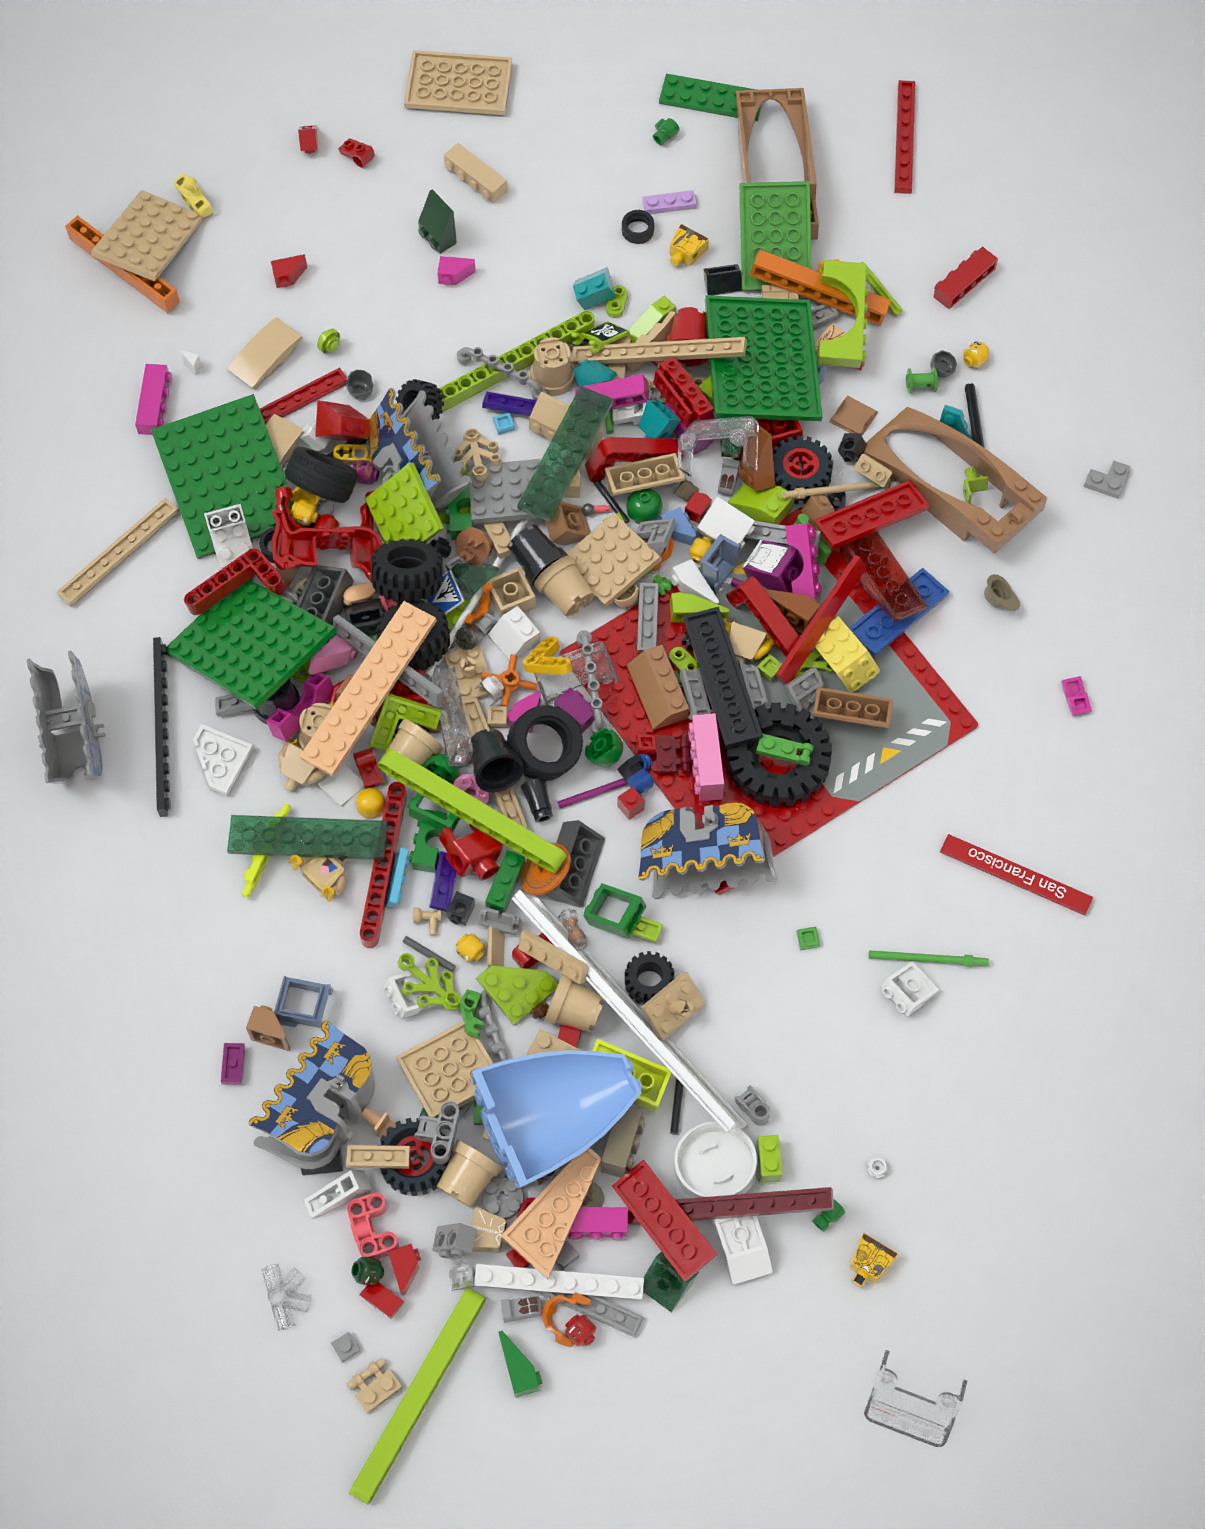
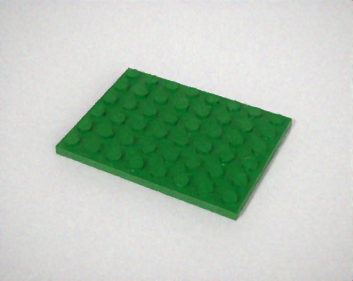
M706 295L705 312L708 339L745 337L747 340L745 356L709 358L714 417L821 421L823 416L810 300Z
M254 394L151 429L197 559L216 553L204 513L241 504L250 540L259 538L264 531L276 527V520L272 516V511L276 510L275 490L280 487L289 486ZM292 499L289 502V511H291L294 504Z
M248 580L200 614L166 646V652L168 656L257 710L337 631L334 626L281 596L270 592L256 582Z

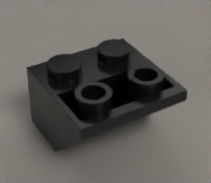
M380 598L353 603L351 606L344 605L346 620L367 636L376 634L377 622L384 613Z

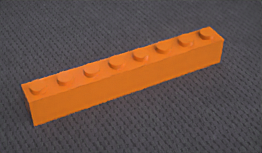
M78 215L65 226L69 239L90 255L91 250L104 236ZM94 257L166 313H169L180 303L177 290L160 277L154 282Z
M759 249L750 276L856 317L854 306L844 293L834 287L821 284V273ZM868 291V296L865 297L868 307L867 313H864V318H867L868 322L881 326L891 300Z

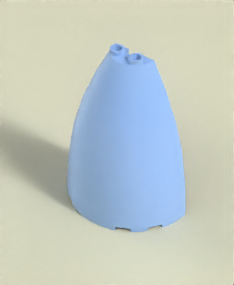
M567 1050L542 1052L518 1057L472 1071V1084L476 1085L474 1096L478 1107L482 1106L483 1109L481 1110V1119L500 1164L506 1165L505 1173L511 1182L516 1181L514 1182L515 1187L521 1188L579 1156L603 1137L626 1113L642 1093L640 1080L638 1078L634 1079L631 1073L634 1071V1067L630 1059L627 1060L624 1054Z

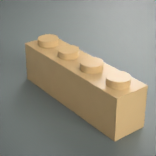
M459 143L444 154L446 169L454 172L460 180L468 183L473 190L481 193L486 200L495 203L508 191L506 179Z

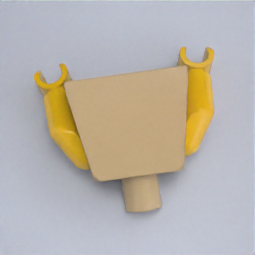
M727 618L724 619L737 661L742 660L743 663L745 660L754 662L767 654L773 645H776L769 635L767 638V633L735 623V619H733L732 623H728Z

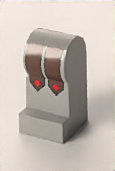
M723 458L718 493L733 494L740 461Z
M539 1296L501 1300L504 1323L533 1318L542 1314Z

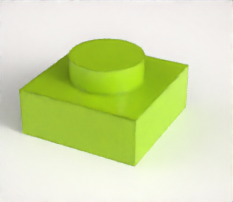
M769 654L757 667L761 674L772 681L776 677L775 674L782 663Z

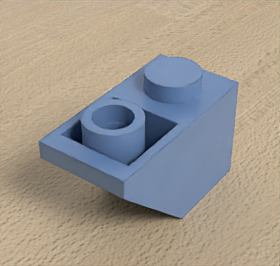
M681 507L660 515V520L674 518L676 526L671 535L674 541L692 546L694 540L698 537V533L694 526L691 527L689 516L686 512L683 513Z

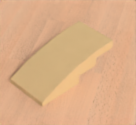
M275 317L247 343L227 369L255 390L265 376L269 377L278 364L282 365L302 339V336Z
M274 414L266 423V428L282 468L285 461H289L293 450L297 447L303 434V429Z

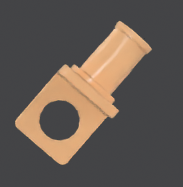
M366 1107L362 1112L361 1119L373 1125L375 1134L380 1138L382 1135L387 1136L386 1130L389 1127L396 1128L395 1122L390 1120L386 1112L382 1117L369 1109V1107Z

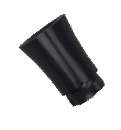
M535 778L524 782L520 788L526 797L535 822L549 820L553 817L546 780Z

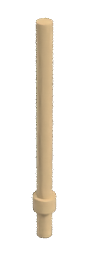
M872 481L810 489L802 487L795 488L792 491H783L782 497L783 499H804L806 496L875 489L881 486Z

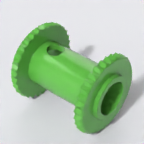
M932 367L931 373L912 374L911 368L907 369L906 387L908 393H912V389L918 387H932L933 392L937 391L938 373L935 367Z

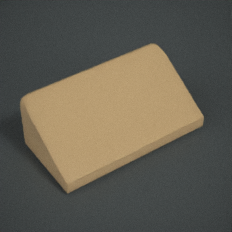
M489 927L488 967H504V934L493 927Z

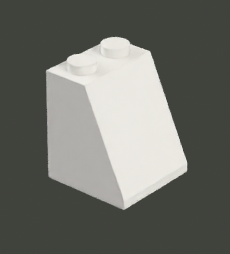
M717 497L696 531L702 537L705 536L713 540V543L722 534L737 544L741 543L742 548L745 544L742 541L745 535L750 536L755 527L753 526V519Z

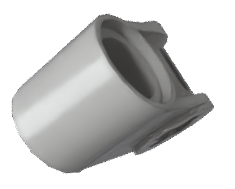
M751 1085L740 1096L734 1097L738 1107L747 1114L753 1123L759 1126L767 1124L770 1118V1108ZM757 1111H764L766 1115L759 1117L755 1113Z

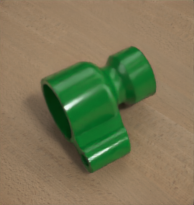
M671 118L667 120L660 119L655 124L657 131L653 134V139L657 144L663 145L667 138H673L680 130L676 121Z
M834 1199V1210L821 1211L822 1213L812 1220L815 1226L823 1232L828 1229L830 1222H837L846 1213L844 1208Z

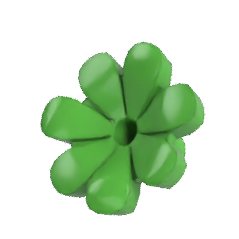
M660 575L654 576L653 583H658L660 596L665 595V590L672 588V581L670 579L667 580L666 577L661 578Z

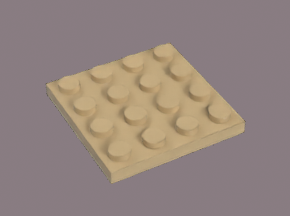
M615 513L567 552L576 561L577 569L594 592V597L606 608L614 602V599L621 596L662 560Z
M464 1021L396 1056L399 1065L429 1117L438 1118L441 1106L445 1102H455L460 1108L475 1100L474 1091L476 1085L472 1084L471 1073L473 1070L493 1064L479 1038L476 1039L466 1034L464 1031ZM448 1110V1111H446L445 1115L448 1114V1113H450V1112H452V1111H454V1110Z

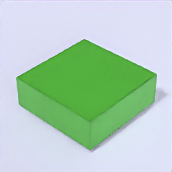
M816 927L798 929L796 931L800 950L820 947Z

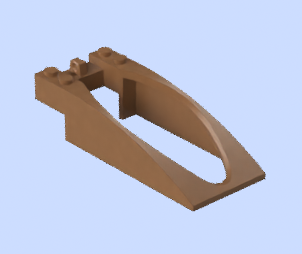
M804 88L736 91L742 183H750L747 153L755 117L760 106L765 101L774 100L782 106L787 114L799 144L804 167V181H810L811 240H817L819 229L816 207L817 182Z
M906 407L866 442L867 446L864 454L893 471L891 478L894 479L893 482L898 481L901 484L911 480L929 503L927 511L962 541L965 542L972 535L994 554L1045 508L1047 497L994 454L952 427L910 407ZM900 430L931 433L968 465L975 467L980 475L983 477L988 476V481L1003 493L999 505L1000 508L1008 502L1012 503L1014 507L997 521L984 509L959 500L931 486L899 459L889 447L887 436L893 431Z

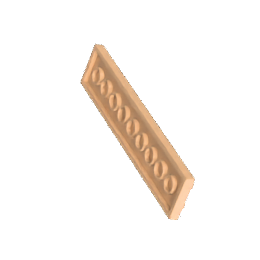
M403 601L301 753L300 758L332 777L335 775L437 622L435 617Z

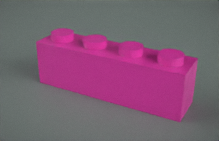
M145 364L135 422L138 434L152 435L151 429L164 425L163 413H166L167 410L165 400L169 397L168 383H171L172 374L168 371L167 365Z
M636 374L631 377L617 378L612 381L575 388L576 408L586 414L645 403L649 400V383L644 374Z
M580 1207L567 1237L571 1240H579L582 1237H590L592 1240H600L602 1237L622 1240L628 1234V1207Z

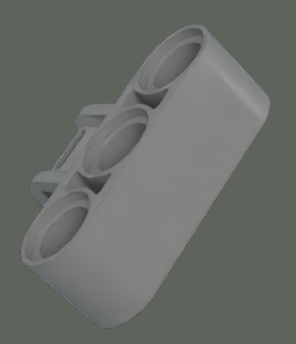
M452 1101L445 1102L441 1106L438 1118L419 1116L418 1131L414 1134L416 1139L432 1143L431 1154L437 1164H445L449 1161L455 1141L460 1111L458 1105ZM448 1110H454L456 1112L451 1117L445 1115L446 1111ZM444 1129H448L451 1131V1133L448 1136L440 1135L441 1131ZM439 1149L446 1150V1153L443 1156H437L435 1154L436 1151Z

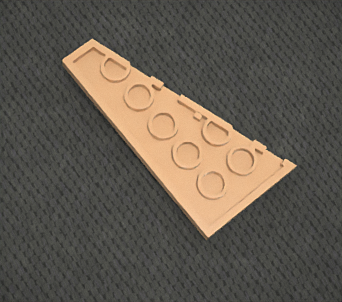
M590 1147L572 1159L501 1235L503 1240L547 1280L602 1160Z

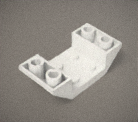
M241 504L204 513L220 570L246 551L253 549Z
M757 1216L711 1219L713 1226L716 1227L727 1260L726 1266L732 1285L773 1273L768 1248Z

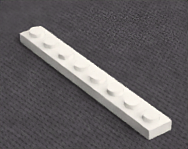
M476 1264L474 1285L642 1299L644 1278L552 1270L547 1280L536 1269Z

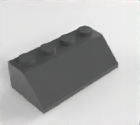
M317 565V567L312 568L296 606L333 626V617L340 615L344 607L343 594L347 588L353 585L354 580L347 569Z
M579 820L563 822L556 843L563 845L569 851L571 858L570 867L562 882L545 895L558 902L580 908L583 907L605 837Z

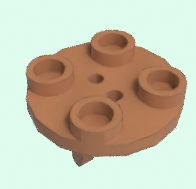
M468 527L457 536L455 545L460 558H464L469 563H480L489 556L492 541L483 531L474 527Z

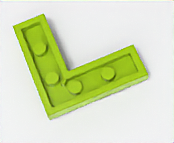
M388 694L384 700L369 746L386 751L390 746L399 718L436 729L442 710Z

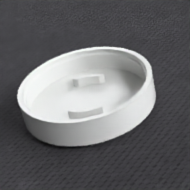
M715 1121L697 1125L690 1129L677 1145L674 1155L676 1177L682 1189L692 1198L745 1194L752 1186L757 1173L755 1147L748 1135L736 1126H733L729 1132H726Z

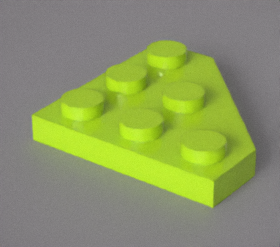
M489 966L475 978L512 1025L520 1021L558 987V984L551 975L544 970Z

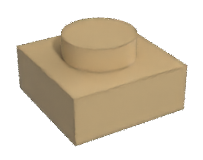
M488 706V727H507V706Z

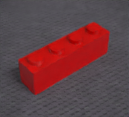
M983 246L978 251H973L966 261L963 260L956 270L950 271L943 281H939L935 285L933 297L947 309H950L996 269L998 258Z

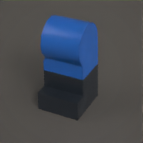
M636 754L626 760L617 770L630 787L633 786L639 794H642L654 786V781L639 763L642 759Z

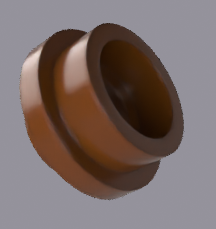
M543 1001L538 1003L530 1011L533 1014V1019L545 1017L549 1005L544 1004Z

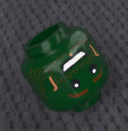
M363 1256L353 1263L351 1273L357 1283L373 1286L383 1278L384 1268L379 1259Z

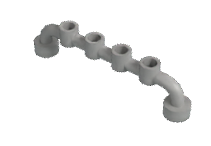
M464 347L457 352V360L461 364L469 363L472 356L474 361H482L488 364L490 369L502 371L505 377H513L518 380L519 384L531 386L533 388V400H537L541 392L546 393L544 387H541L535 380L529 378L526 370L518 372L513 369L512 363L506 362L502 364L498 362L496 355H484L480 347H475L474 349Z
M582 630L577 634L576 641L582 647V655L585 657V673L588 675L589 680L588 691L591 693L592 698L591 709L594 711L595 721L591 726L592 733L594 734L603 728H607V725L602 718V700L598 694L599 682L595 676L596 664L593 662V646L590 644L592 636L590 632Z
M483 990L480 997L481 1008H478L481 1020L486 1019L487 1026H484L487 1037H492L494 1044L490 1046L494 1056L498 1055L500 1061L508 1060L487 1001L489 995Z

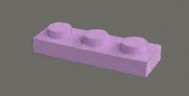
M693 190L643 196L642 200L644 211L649 214L696 208Z

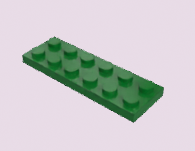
M666 73L659 104L737 118L736 91L757 89ZM762 105L760 106L754 121L758 122Z

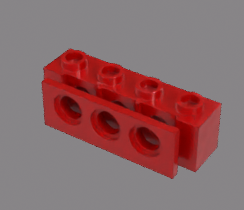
M672 357L661 362L659 368L655 371L653 384L681 419L685 427H689L690 421L695 428L711 422L714 411L713 406L678 360Z

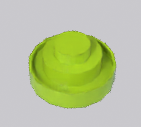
M334 328L324 331L319 336L317 348L323 353L337 350L340 345V333Z

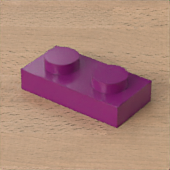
M224 1043L221 1084L242 1085L245 1054L244 1043Z

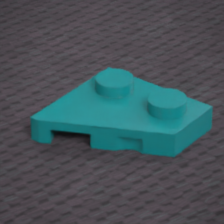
M945 404L940 421L972 439V435H969L967 431L968 424L964 420L963 411Z

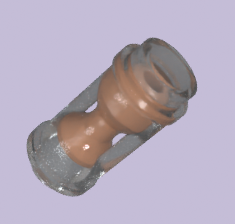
M570 908L564 909L558 916L559 922L567 928L568 941L577 951L583 950L587 947L588 938L577 925V911Z

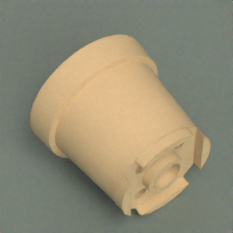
M545 338L534 349V362L531 366L530 378L535 380L541 387H544L546 394L550 396L562 395L568 392L576 381L572 369L574 364L571 362L570 349L565 342H561L558 338Z
M571 555L564 556L552 563L534 582V587L541 594H545L566 617L577 614L579 612L578 609L581 606L585 608L595 596L577 569L578 565Z
M315 703L302 711L299 719L300 748L305 749L332 709L330 705Z
M403 719L398 727V733L386 752L389 749L396 750L423 767L425 762L431 756L439 754L443 747L421 727L407 719Z
M563 974L544 1022L554 1025L559 1023L591 1034L593 1030L590 1029V1025L595 1026L603 1006L600 1000L605 1001V999L599 993L576 983Z
M457 1140L452 1149L454 1153L437 1187L471 1208L493 1177L496 1178L503 1168L476 1149Z

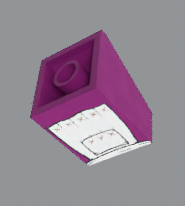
M760 540L742 568L747 578L753 576L761 586L768 590L793 593L791 582L802 573L804 562L797 549Z

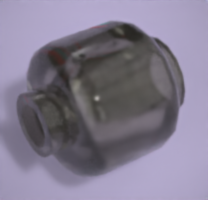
M466 624L459 628L455 634L456 643L463 650L475 648L483 639L481 629L475 624Z

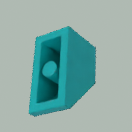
M588 359L577 362L578 366L572 368L579 387L604 382L617 376L615 371L596 360L588 362Z

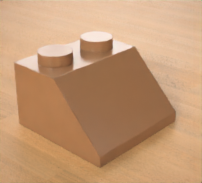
M556 500L545 509L544 521L553 543L565 546L580 542L590 534L581 506Z
M264 1005L260 1007L254 1006L246 1026L251 1041L289 1051L290 1045L272 1009Z

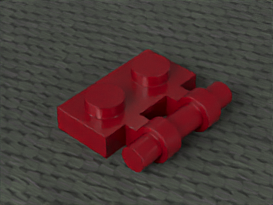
M681 735V742L675 743V736H656L657 774H676V767H682V772L684 773L690 772L691 758L689 757V750L691 744L688 741V735ZM676 751H681V758H676Z

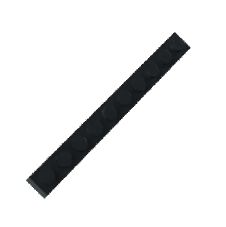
M161 637L153 638L156 801L159 816L167 817L168 809H171L170 798H167V792H170V782L167 780V774H170L169 763H166V757L170 755L169 746H166V740H169V731L166 728L169 716L168 711H165V706L168 705V696L165 694V689L168 688L167 677L164 676V672H167V661H164V655H167L166 644H163Z

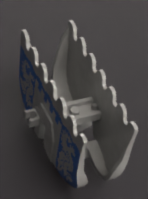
M68 651V656L72 664L71 675L75 683L74 694L78 705L62 708L60 689L53 670L37 665L30 658L27 659V666L31 673L30 685L34 692L33 704L37 711L36 723L40 731L38 735L39 747L43 750L41 756L46 769L44 774L46 783L61 784L71 782L74 779L75 770L79 767L85 768V779L98 777L102 774V758L98 738L106 737L104 732L99 733V728H104V724H93L92 718L96 717L95 704L92 702L81 662L72 651ZM81 725L80 731L54 735L50 732Z

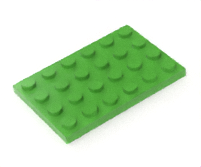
M810 181L739 183L742 290H761L762 285H773L750 276L759 249L812 269Z

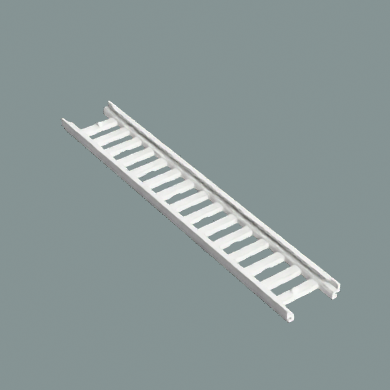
M519 890L515 897L512 898L513 901L556 947L588 964L585 979L724 1130L729 1132L733 1126L743 1130L748 1125L746 1121L668 1037L663 1041L657 1038L642 1009L581 943H572L569 930L537 896L529 899Z

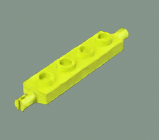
M284 803L281 812H276L275 816L271 817L268 823L269 829L260 840L261 846L252 857L253 863L245 871L244 879L246 886L241 894L245 898H249L252 890L255 889L283 830L287 815L291 809V805Z

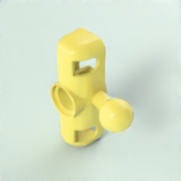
M184 173L175 180V187L182 195L188 207H192L203 218L213 213L210 203L197 186L196 179L188 177Z

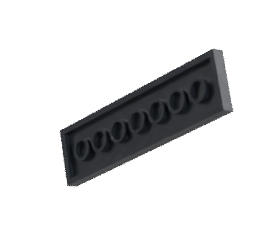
M719 607L683 615L682 619L713 713L716 714V722L725 749L760 740V738H763Z

